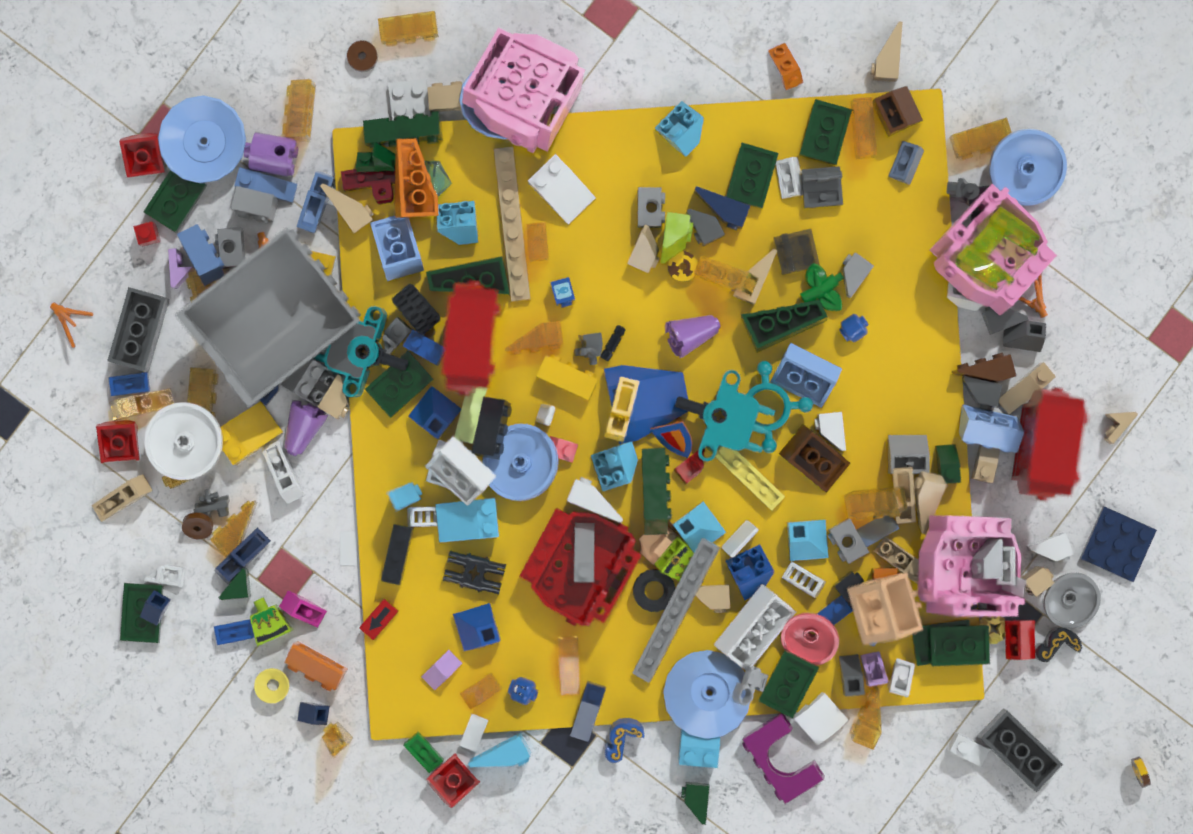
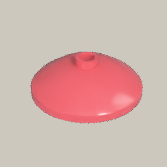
M802 613L793 616L786 622L781 633V642L784 649L815 665H820L828 662L836 654L839 646V635L834 625L826 618L813 613Z

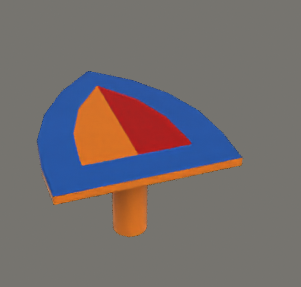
M676 418L675 423L650 429L658 441L667 449L677 455L689 457L692 451V437L683 419Z

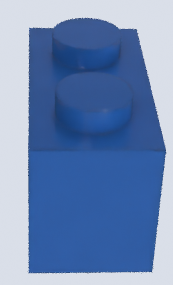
M413 329L403 345L405 348L437 366L444 355L443 346Z

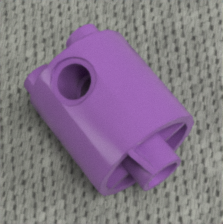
M255 132L252 143L246 142L244 148V158H249V170L287 177L293 176L295 169L293 158L298 156L297 141L292 138Z

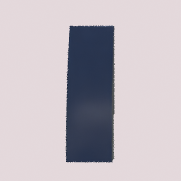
M257 527L214 571L229 584L241 569L245 568L271 540Z

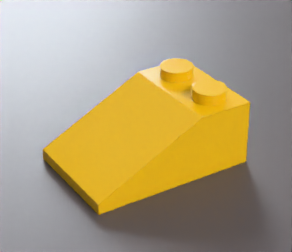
M260 401L220 427L223 436L222 450L233 465H238L282 434L283 431L265 405Z

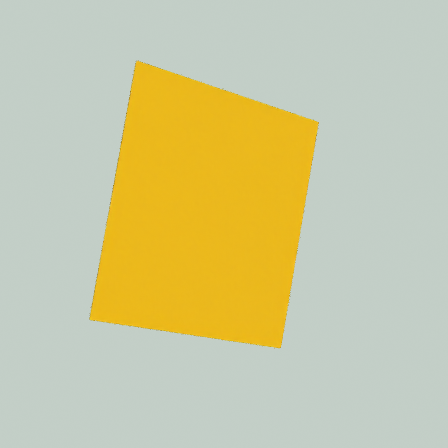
M941 89L910 90L923 121L889 137L872 104L875 98L888 92L688 105L702 115L704 120L700 143L686 157L676 150L655 129L675 106L568 113L548 151L536 147L534 153L521 145H514L509 139L487 137L473 129L467 120L441 121L443 140H438L439 143L427 144V141L419 142V148L424 158L427 172L430 174L433 188L436 190L438 205L475 201L478 243L459 245L442 235L437 230V216L409 217L424 271L390 281L386 279L370 223L395 216V184H392L393 202L378 205L376 203L372 187L344 192L341 171L356 169L357 153L373 152V149L365 145L363 127L333 129L336 190L361 203L364 207L368 205L374 214L371 216L372 221L354 233L337 210L342 291L349 298L347 302L350 307L354 306L361 314L358 318L362 322L370 307L376 306L385 309L387 320L381 339L378 340L382 349H385L384 332L396 317H399L410 328L415 330L392 302V298L409 283L415 286L439 314L441 319L423 336L444 347L449 295H454V292L430 291L426 271L502 256L510 292L494 149L513 147L531 299L511 301V294H498L497 304H501L500 316H496L492 347V363L495 364V374L490 377V386L485 397L504 399L511 403L512 412L511 416L508 417L507 426L514 424L532 425L544 431L549 437L552 436L578 444L573 463L558 458L556 476L547 490L539 496L526 501H513L500 496L488 485L474 499L495 498L499 537L439 543L438 526L412 527L414 531L402 584H391L382 582L381 578L393 524L408 527L407 508L436 507L435 504L462 501L450 489L427 482L429 470L425 467L432 459L438 441L448 442L455 436L460 413L439 440L408 416L431 386L461 409L465 396L458 395V392L446 390V377L442 375L443 358L437 366L403 346L409 336L408 334L391 355L401 357L409 351L434 380L391 418L365 389L361 396L349 397L363 622L384 598L399 610L374 640L364 633L370 734L372 740L411 738L418 731L423 737L463 735L472 714L488 720L484 733L573 727L587 681L606 686L594 726L612 725L613 722L620 718H631L640 723L673 721L666 710L663 694L667 675L677 661L690 653L705 650L723 653L714 645L715 642L751 599H743L726 564V560L732 557L722 549L723 544L746 520L757 527L758 532L736 555L759 544L761 545L774 570V574L766 587L796 611L794 616L802 613L816 614L839 597L840 594L833 584L850 571H853L854 574L858 572L864 582L872 580V568H895L874 552L882 539L867 547L869 553L848 564L846 560L842 562L837 553L839 551L836 544L833 545L828 538V534H830L828 529L848 518L851 519L856 530L888 511L896 522L893 474H888V435H927L930 473L938 475L936 446L955 444L960 462L961 483L946 484L947 486L934 515L972 516L967 443L961 439L959 434L961 408L964 405L962 376L954 375L951 372L957 370V365H961L957 306L947 298L949 282L936 270L934 262L937 260V257L930 251L933 245L952 226L950 195L946 193L949 181ZM815 99L852 109L837 165L799 155ZM551 114L549 126L556 114ZM903 141L918 145L924 149L910 185L889 177ZM741 143H746L779 153L777 161L797 157L800 171L802 169L840 166V171H842L843 205L804 209L803 195L782 199L775 164L763 209L750 206L742 229L738 228L735 231L727 228V224L723 223L695 194L694 190L698 186L726 197ZM381 145L396 154V147ZM555 154L596 197L569 225L528 184V180ZM638 187H661V192H665V204H661V212H665V223H661V228H650L659 248L657 253L659 260L656 267H651L649 273L627 264L643 228H638ZM649 203L646 205V210L653 213L657 210V206L654 203ZM692 209L716 217L725 235L703 247L702 243H697L694 237L696 231L693 227L691 241L686 243V248L683 251L695 256L698 261L697 274L688 282L674 280L668 272L669 261L661 263L667 212L686 214L687 210ZM773 249L777 250L756 303L752 305L733 297L734 291H731L735 280L739 281L746 272ZM855 252L874 265L851 298L846 296L844 279L838 282L839 286L833 290L837 291L841 297L842 310L828 311L824 309L828 316L826 322L758 353L756 352L741 320V314L804 303L799 294L812 288L807 284L805 274L808 267L813 263L820 265L825 270L827 277L831 274L835 276L840 272L843 275L842 269L845 266L842 264L849 254L852 256ZM681 263L679 265V268L681 270H685L687 268L686 264ZM569 277L575 301H572L571 306L561 308V305H556L550 282ZM378 310L373 314L375 321L380 318ZM852 314H856L859 317L863 315L869 324L866 327L868 334L857 342H847L839 330L841 322ZM712 315L719 320L720 328L716 335L682 358L673 353L667 340L670 338L669 332L665 333L666 322ZM617 325L626 329L624 335L620 337L621 340L617 348L612 352V357L609 361L597 356V364L590 365L589 358L574 355V349L582 348L578 335L601 333L603 351L606 349L605 346L611 335L615 333L614 330ZM790 343L842 368L839 378L822 408L813 404V408L809 412L791 409L788 420L780 428L772 430L773 439L777 443V448L774 452L766 453L762 450L759 453L745 448L738 450L754 468L785 496L772 511L716 457L710 461L703 460L704 468L702 472L685 485L674 469L687 458L667 449L658 441L653 433L632 442L638 458L632 482L602 491L591 455L622 445L617 440L605 438L612 406L604 369L626 365L682 372L688 399L703 404L704 401L710 403L716 400L722 378L729 370L738 372L741 380L737 392L746 395L751 388L762 384L761 375L757 372V366L761 361H768L772 365V372L769 374V383H771L770 381ZM363 349L362 353H364V355H367L368 351ZM553 354L560 357V362L566 365L570 362L579 366L577 370L585 373V370L596 374L595 378L598 379V382L589 401L536 377L545 355L550 357ZM382 364V366L376 365L369 368L370 373L365 388L390 366ZM733 373L729 374L726 377L727 383L735 384L737 376ZM354 383L350 386V392L352 394H354L357 390V387ZM783 389L789 396L790 402L801 399V397ZM762 390L754 395L753 398L760 405L775 410L774 416L758 413L756 419L758 422L772 424L781 418L784 412V403L778 393L772 390ZM541 404L551 405L556 409L549 426L536 422ZM721 410L719 413L715 412L714 414L717 417V421L725 418ZM687 412L678 417L683 419L692 437V451L689 457L699 450L705 429L707 428L704 420L698 418L699 415L692 412ZM842 412L846 450L840 451L819 434V430H815L814 419H817L818 414ZM803 424L851 463L827 493L779 454ZM752 431L749 442L762 447L765 434ZM460 441L466 449L472 450L473 444ZM665 448V455H669V467H666V473H670V484H667V490H671V502H667V507L671 508L672 520L670 522L672 524L704 501L726 531L724 535L713 542L720 549L701 586L729 585L730 609H726V612L714 613V609L707 607L695 596L654 677L648 683L633 674V671L665 610L649 612L642 609L634 598L633 585L636 578L646 570H659L646 557L641 555L606 622L602 623L594 618L590 626H581L579 624L573 626L566 622V617L544 606L532 590V583L519 577L556 508L569 515L571 512L596 513L567 501L575 480L580 481L581 477L592 481L591 485L597 489L623 519L621 523L629 527L628 531L632 533L636 540L632 549L640 553L641 544L639 539L644 534L642 449ZM705 448L704 457L710 458L713 454ZM475 455L477 459L483 464V457ZM920 473L913 474V481H915L916 477H919ZM411 482L414 485L418 484L423 493L420 495L421 500L401 510H396L388 492ZM915 500L916 522L897 524L899 529L886 537L919 560V551L926 535L922 534L918 525ZM414 511V523H418L417 511ZM422 511V523H426L425 511ZM430 511V522H433V511ZM596 513L597 515L607 519L608 521L616 525H618L619 523L618 521H615L606 516ZM826 520L828 558L792 561L826 582L817 598L812 597L782 578L791 563L787 522ZM676 531L675 533L678 534V535L680 536V539L687 545V543H686V542L684 541V539L681 537V535L679 534V532ZM849 536L842 539L844 547L851 545L852 540ZM566 543L564 545L565 550H571L572 545ZM450 550L465 555L471 553V555L488 557L490 561L506 564L504 576L490 572L484 574L486 580L502 583L501 588H497L500 589L499 595L483 590L479 593L477 590L461 588L458 584L444 582L443 576H448L444 575L445 569L458 573L465 571L464 566L447 562L449 557L456 559V557L449 556ZM627 555L625 561L630 563L632 556ZM557 560L555 565L556 567H561L563 563L561 560ZM477 565L474 567L473 570H469V573H472V580L476 577V575H480V573L477 572ZM622 567L615 578L622 581L628 569ZM795 568L789 578L793 579L798 569ZM801 573L798 580L796 581L797 583L801 581L802 577L804 576V573ZM811 577L807 578L806 582L803 585L804 587L808 585L809 581L811 580ZM672 578L676 589L680 581ZM909 579L911 590H917L918 592V584ZM816 580L810 589L812 592L818 584ZM651 581L645 587V595L651 600L660 599L664 593L662 584L657 581ZM609 588L604 599L605 602L610 603L616 589ZM919 595L914 597L915 602H921L922 607L917 608L922 626L969 619L970 626L979 625V616L927 613V602L921 601ZM490 603L501 641L464 651L453 614ZM598 607L597 613L603 614L604 608ZM852 611L834 625L839 635L837 652L828 662L817 665L819 670L796 712H799L805 704L809 706L821 692L825 693L839 710L983 700L985 697L983 666H931V664L916 666L912 634L899 639L877 642L875 646L863 645L855 614ZM782 631L754 664V667L761 669V673L769 675L767 682L784 651L781 642ZM450 650L462 664L434 690L421 676ZM880 652L888 683L892 677L894 663L897 658L915 664L909 696L905 697L889 692L888 683L869 687L866 684L861 655ZM858 654L863 674L865 695L845 697L842 689L839 656ZM523 677L534 681L536 690H538L536 700L531 701L527 705L513 701L510 698V694H508L512 680ZM710 689L706 690V694L712 696V691ZM755 689L746 716L781 713L759 702L758 699L762 691Z

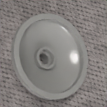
M1081 573L1064 574L1055 579L1054 584L1046 590L1044 596L1045 612L1049 619L1060 627L1077 628L1083 626L1096 615L1100 607V590L1097 584L1087 575Z

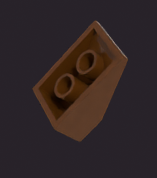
M804 424L779 453L826 493L851 464Z

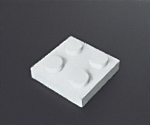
M426 79L388 83L392 120H394V117L403 115L409 116V119H411L415 114L420 113L431 116Z

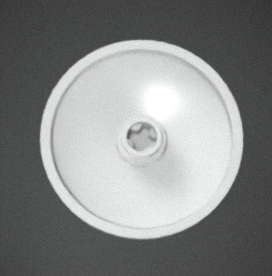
M174 403L157 412L147 426L144 440L146 454L151 464L163 475L176 480H190L206 474L217 463L223 446L222 431L216 418L205 408L192 403Z

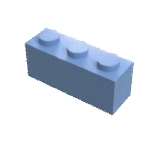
M198 224L177 234L204 286L225 276L222 270L225 266L220 257L216 258L215 254H217L213 243L208 244L207 241L210 239L205 229L201 231Z

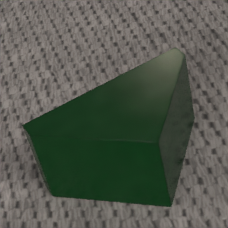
M246 567L242 568L218 598L220 600L251 597L249 570Z

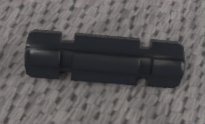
M616 326L615 333L611 335L605 346L606 349L601 353L600 357L602 359L610 360L612 352L615 351L621 340L620 337L626 331L624 327Z

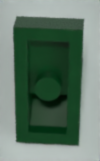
M376 142L373 144V152L357 153V172L395 171L396 154Z

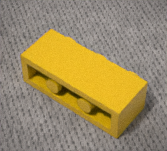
M553 354L550 357L545 355L536 377L589 401L598 382V379L595 378L596 374L585 370V373L577 370L579 366L570 362L566 365L560 362V357Z

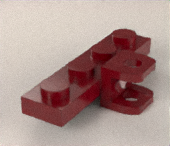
M356 169L341 171L344 192L372 187V193L378 205L393 202L392 184H395V171L357 172Z

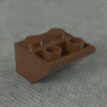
M907 86L892 90L872 101L888 137L923 121Z

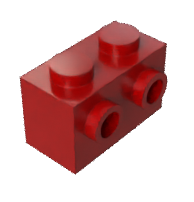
M1035 620L1005 621L1006 659H1035Z

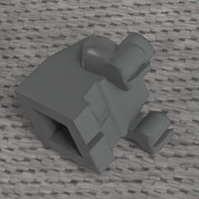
M601 333L578 335L582 348L574 349V355L589 358L590 365L597 364L596 357L601 356L603 346Z

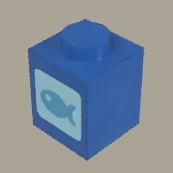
M569 277L550 282L556 305H561V308L571 306L572 301H575Z

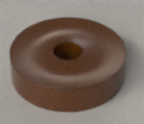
M360 40L354 42L349 47L347 60L354 70L367 72L376 65L378 53L373 44ZM361 53L366 54L364 59L359 58Z
M190 513L183 518L182 531L192 539H205L212 534L213 521L206 514Z

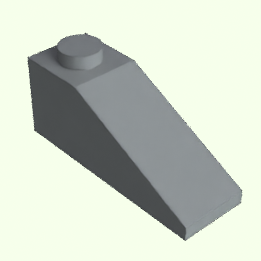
M575 523L574 582H594V523Z

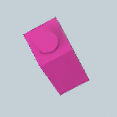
M289 590L279 605L290 616L317 628L327 612L320 606Z

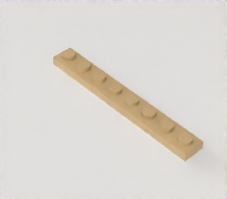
M513 147L494 149L511 301L529 300L531 298Z

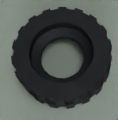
M657 569L646 570L641 573L633 585V595L637 604L649 612L665 610L675 591V584L672 578ZM651 581L661 583L664 588V593L658 600H651L645 595V587Z

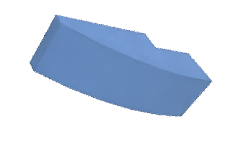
M320 171L315 172L296 227L312 233L316 232L329 200L320 185L324 183L333 188L335 183L334 176Z

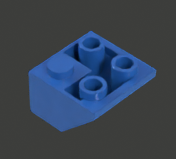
M431 386L408 417L439 440L460 413L461 408Z
M760 544L726 560V564L744 600L751 598L762 584L766 587L774 574V570Z
M490 603L453 614L464 651L501 641Z

